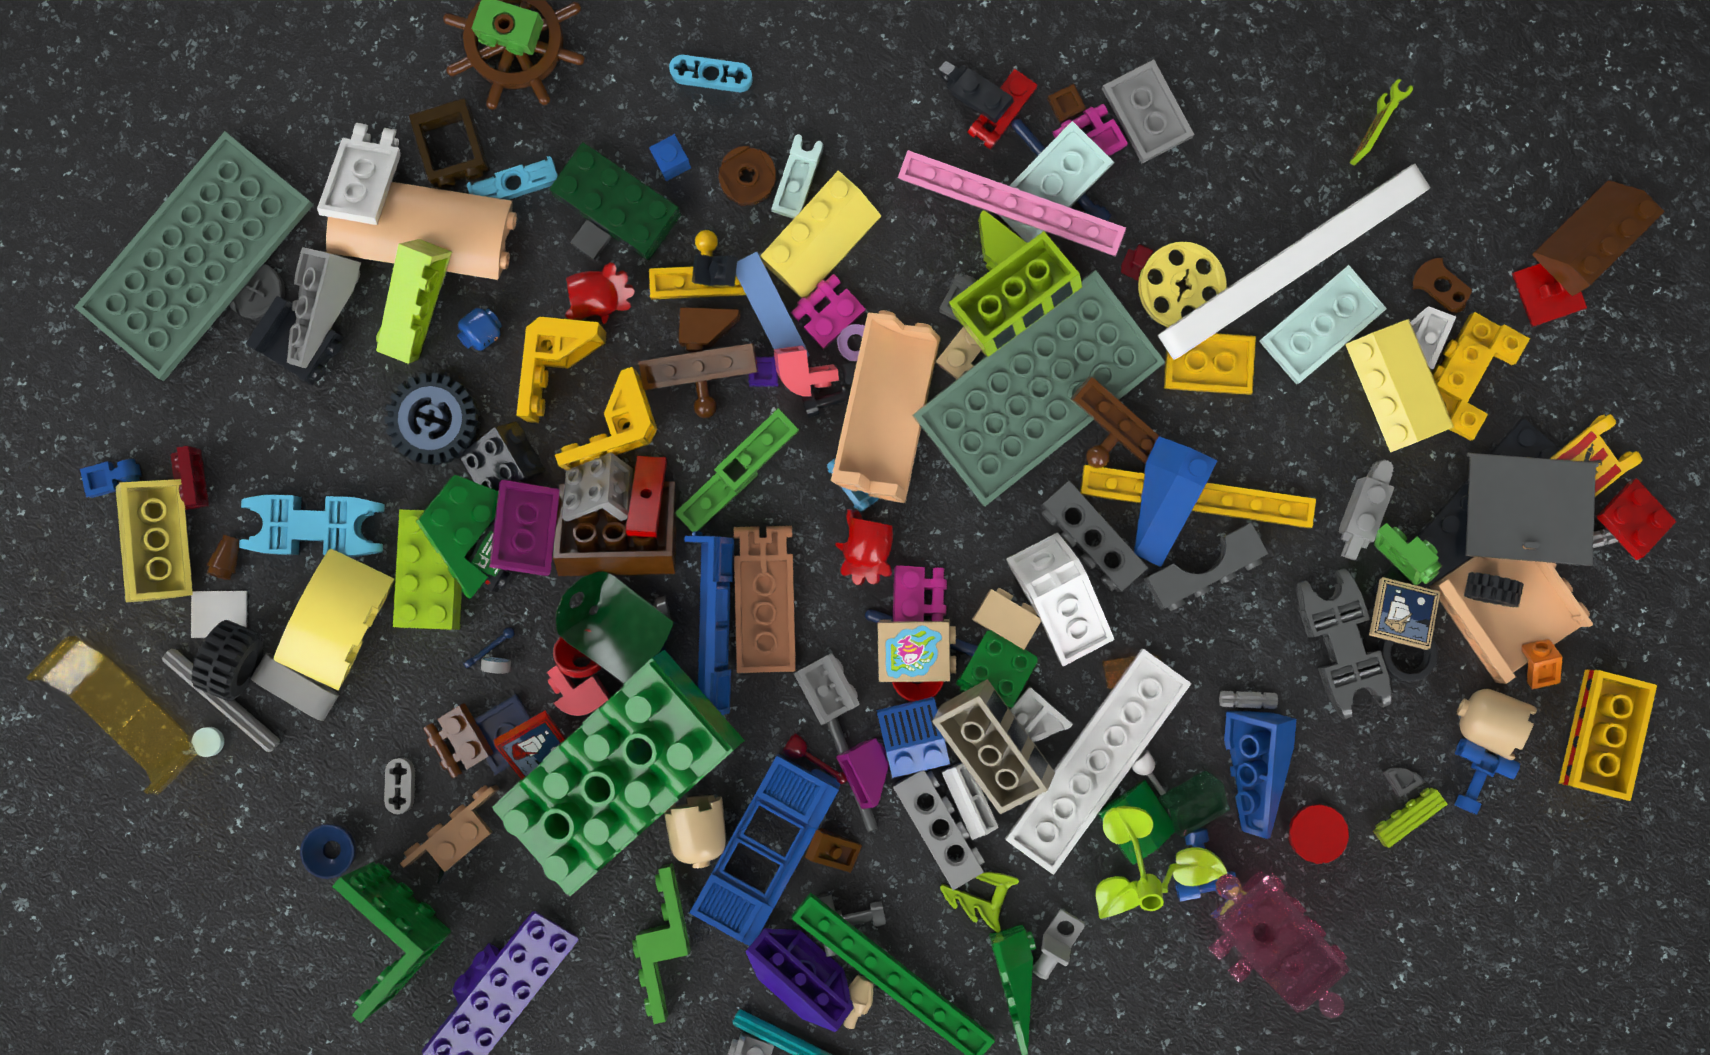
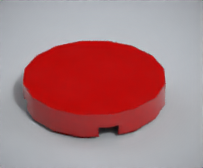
M1321 804L1307 805L1297 811L1289 825V842L1295 853L1306 861L1316 864L1329 863L1337 859L1346 849L1349 839L1348 825L1343 816L1331 807Z

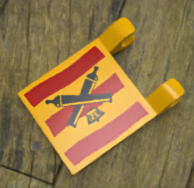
M1611 414L1598 416L1587 429L1550 458L1599 463L1595 474V497L1621 475L1640 464L1643 460L1637 451L1633 453L1625 452L1617 460L1601 438L1600 434L1616 424V420Z

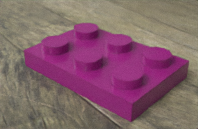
M508 480L500 481L489 567L549 576L560 489Z

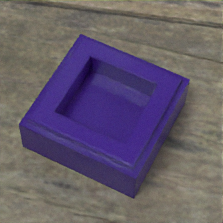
M756 357L758 372L749 373V387H778L775 357Z

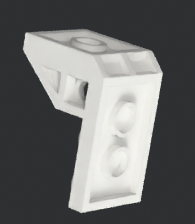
M1058 532L1006 559L1028 601L1040 617L1062 666L1115 640L1085 569Z

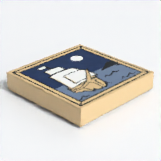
M1384 577L1379 580L1369 635L1425 650L1430 649L1440 592Z

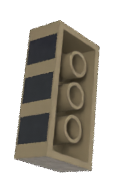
M988 679L941 704L932 722L1000 814L1048 791L1055 775L1054 770Z

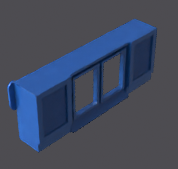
M693 531L692 536H685V542L701 543L698 688L722 715L730 713L731 669H728L730 582H733L734 538L703 536L702 532Z
M777 754L693 905L690 914L750 946L760 934L788 884L815 831L818 829L837 795L840 783L834 777L819 769H813L810 772L784 756ZM759 806L801 828L786 856L744 834ZM739 842L780 865L765 893L724 871Z

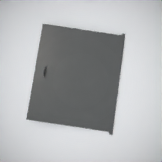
M1467 453V457H1470L1465 556L1583 566L1593 565L1595 474L1599 463Z

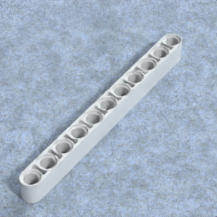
M1412 164L1158 334L1159 339L1173 360L1182 356L1425 193L1431 187L1417 165Z

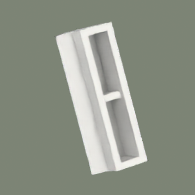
M961 762L942 770L943 777L971 839L974 840L987 835L999 828L981 787L964 764Z

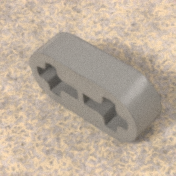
M404 757L393 759L387 764L384 802L387 810L393 814H402L413 806L415 793V768L412 761ZM399 763H401L402 768L407 769V774L401 776V784H399V775L393 772V769L398 767ZM399 788H401V797L406 798V803L402 804L400 808H398V803H393V797L398 796Z

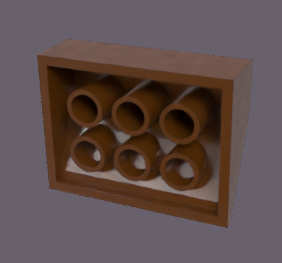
M675 481L664 482L656 537L627 536V519L620 521L603 508L573 520L565 521L562 518L565 484H559L560 492L553 554L558 576H586L598 571H605L611 575L675 574Z

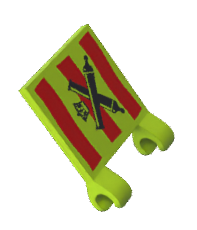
M1397 79L1390 89L1391 101L1387 105L1385 104L1384 99L1388 95L1387 93H1384L1378 99L1377 116L1352 157L1350 164L1355 166L1371 150L1393 110L1400 101L1407 98L1413 91L1412 85L1406 89V92H1401L1398 89L1401 79Z

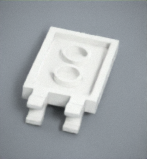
M356 123L351 139L342 138L317 207L319 215L373 225L378 224L401 156L400 149L398 148L399 139L395 138V129L384 128L380 143L376 144L370 143L371 134L366 133L368 125Z

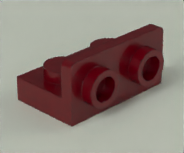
M191 446L177 447V452L172 453L170 456L174 480L181 479L182 484L179 485V495L185 504V510L209 506L201 449Z

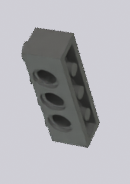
M1070 481L1066 482L1041 505L1044 509L1041 513L1042 516L1052 526L1057 524L1062 529L1061 537L1070 547L1073 548L1076 545L1083 553L1080 556L1083 562L1090 569L1097 568L1103 575L1100 580L1110 591L1115 589L1117 592H1122L1148 569ZM1067 509H1074L1078 512L1079 521L1076 525H1071L1065 520ZM1087 531L1097 533L1099 541L1095 547L1086 544L1084 536ZM1108 552H1112L1118 557V564L1114 569L1107 567L1104 563V557Z

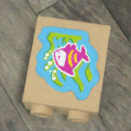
M944 619V621L891 622V620H879V682L950 681L951 673H956V656H950V644H956V626H950V619Z

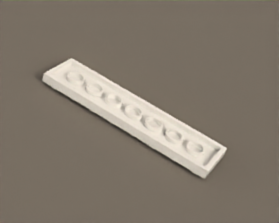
M1142 648L1054 769L1055 775L1048 791L1034 797L1005 837V840L1054 875L1192 683Z

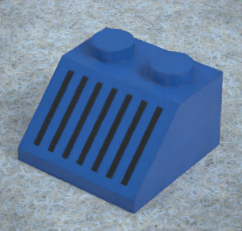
M934 697L876 710L892 778L950 764L945 739L932 722L937 713Z

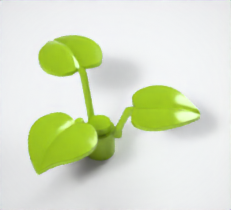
M1119 806L1112 808L1106 812L1103 818L1104 833L1115 844H1124L1132 840L1141 878L1138 882L1132 881L1131 883L1125 877L1120 876L1110 877L1101 881L1097 885L1095 893L1100 919L1111 917L1133 909L1138 905L1146 911L1160 909L1164 903L1163 893L1168 892V884L1172 874L1175 880L1182 885L1198 886L1219 878H1228L1227 869L1221 859L1213 852L1199 847L1186 848L1176 854V863L1169 866L1164 881L1161 883L1157 876L1146 874L1137 839L1146 837L1151 833L1153 829L1152 817L1147 811L1138 807Z

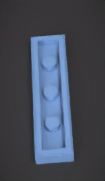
M756 251L737 261L736 276L773 349L801 345L806 349L758 252Z

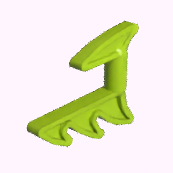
M984 872L975 877L996 886L991 902L958 889L953 890L950 886L941 884L940 889L945 899L954 909L958 907L956 899H959L969 918L976 923L978 918L975 914V908H977L986 924L999 933V914L1007 890L1012 885L1018 884L1019 879L994 872Z

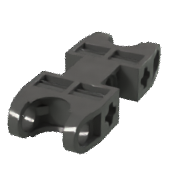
M1343 568L1335 572L1337 584H1334V595L1329 600H1323L1318 596L1317 592H1313L1309 582L1306 580L1297 584V599L1307 637L1323 636L1331 664L1319 667L1318 670L1330 702L1338 715L1344 720L1352 717L1351 705H1353V696L1358 689L1363 687L1367 689L1371 695L1375 696L1380 707L1389 706L1392 696L1390 679L1381 651L1372 650L1365 652L1356 624L1370 620L1361 591L1351 574ZM1355 609L1354 611L1340 615V613ZM1329 617V619H1325V620H1322V621H1319V622L1314 623L1315 621H1318V620H1321V619H1324V618Z

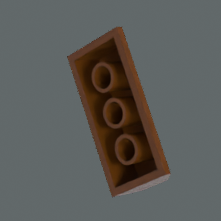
M1608 180L1532 255L1571 296H1574L1589 287L1665 211L1644 190Z

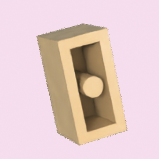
M998 587L995 592L990 589L972 620L1024 650L1039 626L1040 618L1036 616L1037 613L1030 605L1023 603L1022 606H1019L1011 600L1014 596Z

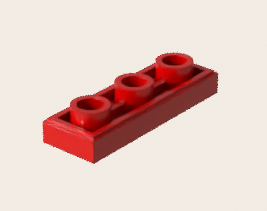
M637 456L626 525L627 536H657L667 467L666 457Z

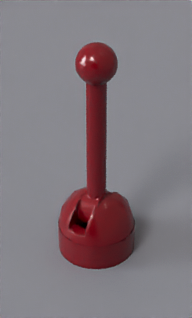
M796 733L791 736L782 751L783 754L792 759H799L804 756L836 777L838 783L844 784L847 782L844 772H837L808 753L806 742Z

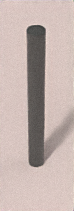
M834 718L827 722L838 754H841L849 748L838 718ZM853 792L867 832L877 829L878 825L872 809H861Z

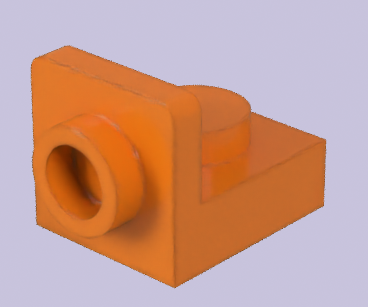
M1545 639L1522 645V652L1528 659L1527 683L1531 689L1559 684L1561 682L1563 657L1551 640Z

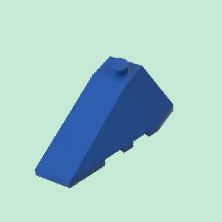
M1226 712L1224 741L1226 750L1230 749L1233 764L1230 767L1231 777L1235 776L1238 794L1235 798L1243 832L1265 839L1271 838L1294 750L1297 720L1295 718L1272 712Z

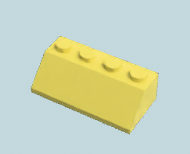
M837 171L761 254L760 258L763 264L765 263V266L801 299L803 297L807 298L817 288L816 285L831 273L880 219L881 215L862 191L840 171Z
M1409 319L1345 344L1390 452L1454 428Z
M181 479L120 482L116 486L126 602L160 600L193 595L185 504L179 495V485L182 484Z

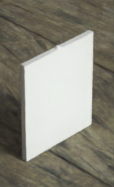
M192 591L191 638H206L210 631L224 620H230L247 628V591Z

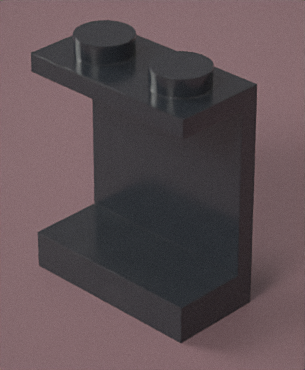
M276 296L246 342V345L289 370L302 381L313 385L315 381H319L325 374V365L329 359L335 357L342 347L341 341L344 337L330 329L307 368L287 363L290 328L296 324V313L292 310L291 303Z

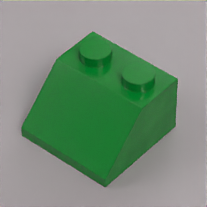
M1146 780L1141 781L1103 806L1098 813L1102 822L1108 810L1119 806L1138 807L1150 814L1153 820L1151 833L1146 837L1137 838L1142 859L1156 851L1177 830ZM1132 840L1124 844H1117L1126 859L1132 865L1136 864L1137 858Z

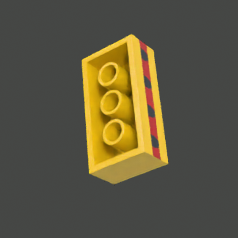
M1585 670L1559 784L1631 801L1657 685L1600 670Z

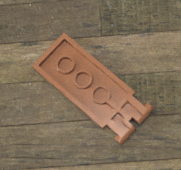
M759 526L734 527V539H740V556H734L737 673L796 671L793 554H787V537H792V526H767L766 538H760Z

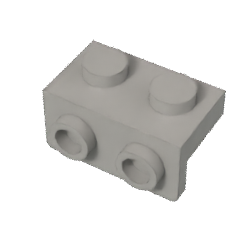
M832 653L793 673L821 725L860 705L855 688L848 683L843 673L844 669L841 662Z

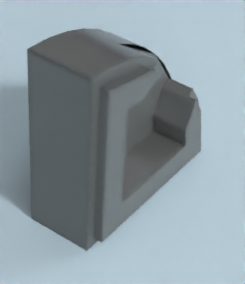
M1392 767L1382 771L1397 797H1402L1425 783L1421 776L1406 768Z

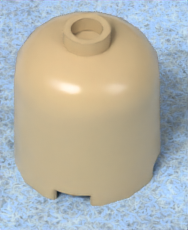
M1482 689L1473 693L1469 700L1464 698L1461 701L1457 715L1461 716L1459 722L1460 730L1466 739L1508 760H1514L1515 754L1512 752L1515 748L1522 750L1534 724L1528 721L1530 714H1536L1537 710L1535 706L1490 689Z
M714 795L688 797V804L676 806L675 802L664 812L673 856L683 863L693 864V868L710 866V861L718 858L726 847L722 797L715 799Z

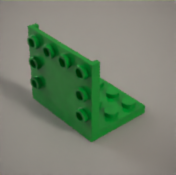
M375 862L341 876L332 886L406 953L391 966L388 965L376 978L379 983L374 984L370 990L367 989L355 1002L359 1007L352 1016L360 1023L391 1001L452 932L434 916L435 911L425 902L419 903L412 896L413 891L402 882L398 884L390 877L392 873L386 866L381 863L376 864Z

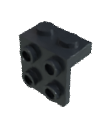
M517 421L494 427L461 455V460L473 481L496 491H499L501 480L520 483L521 481L537 477L546 471L539 456L529 443L524 430Z

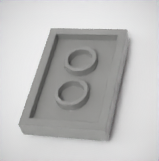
M1154 59L1103 85L1102 90L1141 163L1193 138L1194 133Z

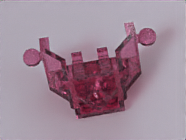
M1260 870L1242 887L1240 881L1234 875L1224 874L1220 876L1216 881V891L1222 898L1227 900L1210 915L1219 926L1218 929L1223 935L1212 943L1208 949L1216 958L1221 960L1234 946L1243 958L1228 969L1233 978L1240 983L1254 969L1296 1013L1307 1009L1318 999L1319 1009L1323 1015L1329 1018L1340 1016L1344 1011V1001L1338 994L1328 992L1327 990L1351 970L1344 963L1347 959L1346 955L1337 945L1333 944L1330 947L1323 939L1327 935L1326 932L1316 921H1312L1308 916L1303 915L1306 911L1296 898L1282 891L1285 886L1273 873L1268 876ZM1265 924L1266 933L1264 936L1255 938V927Z

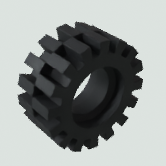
M1470 572L1464 596L1485 603L1506 607H1519L1524 584L1517 580H1510V578Z

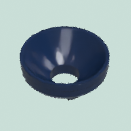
M324 824L312 829L303 839L300 848L301 860L306 870L310 874L322 879L335 878L345 873L351 867L356 855V845L352 835L343 827L334 824ZM329 841H336L341 847V852L337 858H331L325 852V846Z

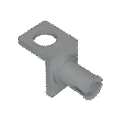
M1063 909L1058 911L1043 934L1041 948L1043 953L1036 964L1033 965L1032 971L1038 977L1045 980L1048 979L1058 962L1064 966L1068 965L1071 947L1084 929L1085 923ZM1062 921L1071 922L1074 926L1073 933L1070 935L1061 934L1057 929L1058 924Z

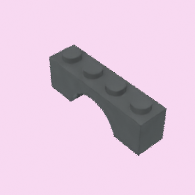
M1245 524L1221 537L1219 557L1216 563L1204 573L1191 574L1181 570L1175 564H1170L1145 577L1144 580L1160 609L1168 607L1170 611L1175 610L1185 604L1184 598L1194 593L1197 598L1211 590L1210 584L1218 580L1223 584L1237 577L1235 571L1244 566L1247 570H1250L1262 564L1261 557L1267 555L1268 552L1253 524Z

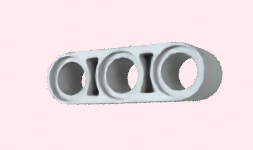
M266 653L250 679L309 716L324 721L339 694L323 683L274 660L275 655Z

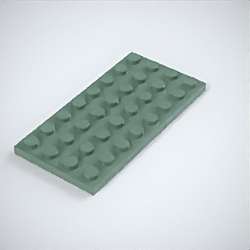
M224 131L74 308L158 379L165 381L314 204Z
M1096 270L1081 280V289L991 356H985L912 415L984 507L1094 420L1071 400V397L1089 376L1093 377L1119 400L1165 363L1164 359Z

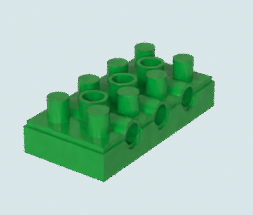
M665 650L652 657L623 684L624 686L582 722L583 724L573 734L552 750L532 772L519 781L492 806L494 812L503 821L507 832L515 835L543 866L545 875L550 880L555 881L569 896L573 895L745 741ZM645 741L649 743L651 749L646 745Z

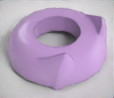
M849 325L837 337L838 349L842 356L849 361H857L859 351L849 349L847 345L848 338L854 334L863 337L865 325Z

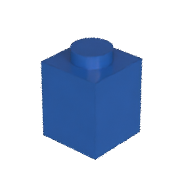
M675 134L649 147L666 181L691 169L689 160Z

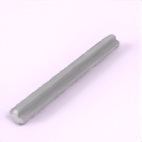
M168 650L162 657L163 662L193 687L191 681L193 663L178 650ZM193 687L265 751H273L278 746L280 739L235 700L228 702Z

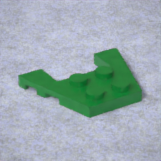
M453 475L416 522L435 551L440 554L448 566L447 569L453 578L455 577L462 587L464 595L470 599L488 576L466 560L464 556L495 518L498 491Z

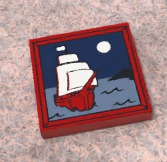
M543 711L493 741L498 751L518 776L523 779L567 738L548 713Z

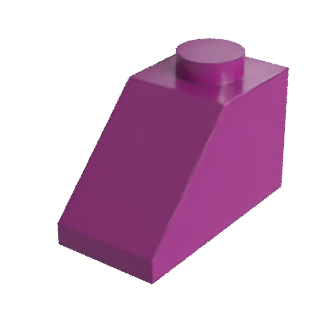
M876 738L865 740L836 756L861 809L873 808L879 804L889 766L886 759V751Z

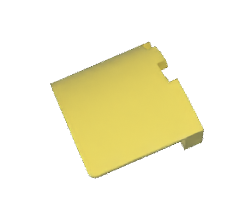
M328 550L288 622L276 650L274 660L331 688L339 690L351 671L368 627L372 626L389 595L394 578L336 550Z

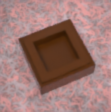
M1074 84L1049 95L1047 98L1060 124L1082 114L1086 110Z

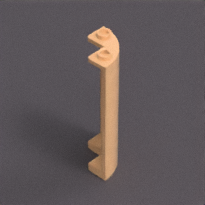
M392 182L377 225L328 217L326 253L395 263L399 243L421 239L452 251L446 272L498 280L503 269L507 270L509 266L510 254L505 252V240L510 230L515 229L517 214L512 212L511 200Z
M885 310L879 311L878 314H867L831 477L833 483L854 492L858 490L869 493L868 496L900 503L906 502L921 426L912 415L927 403L940 342V336L932 329V326L925 323H916L915 326L904 325L896 317L895 313Z

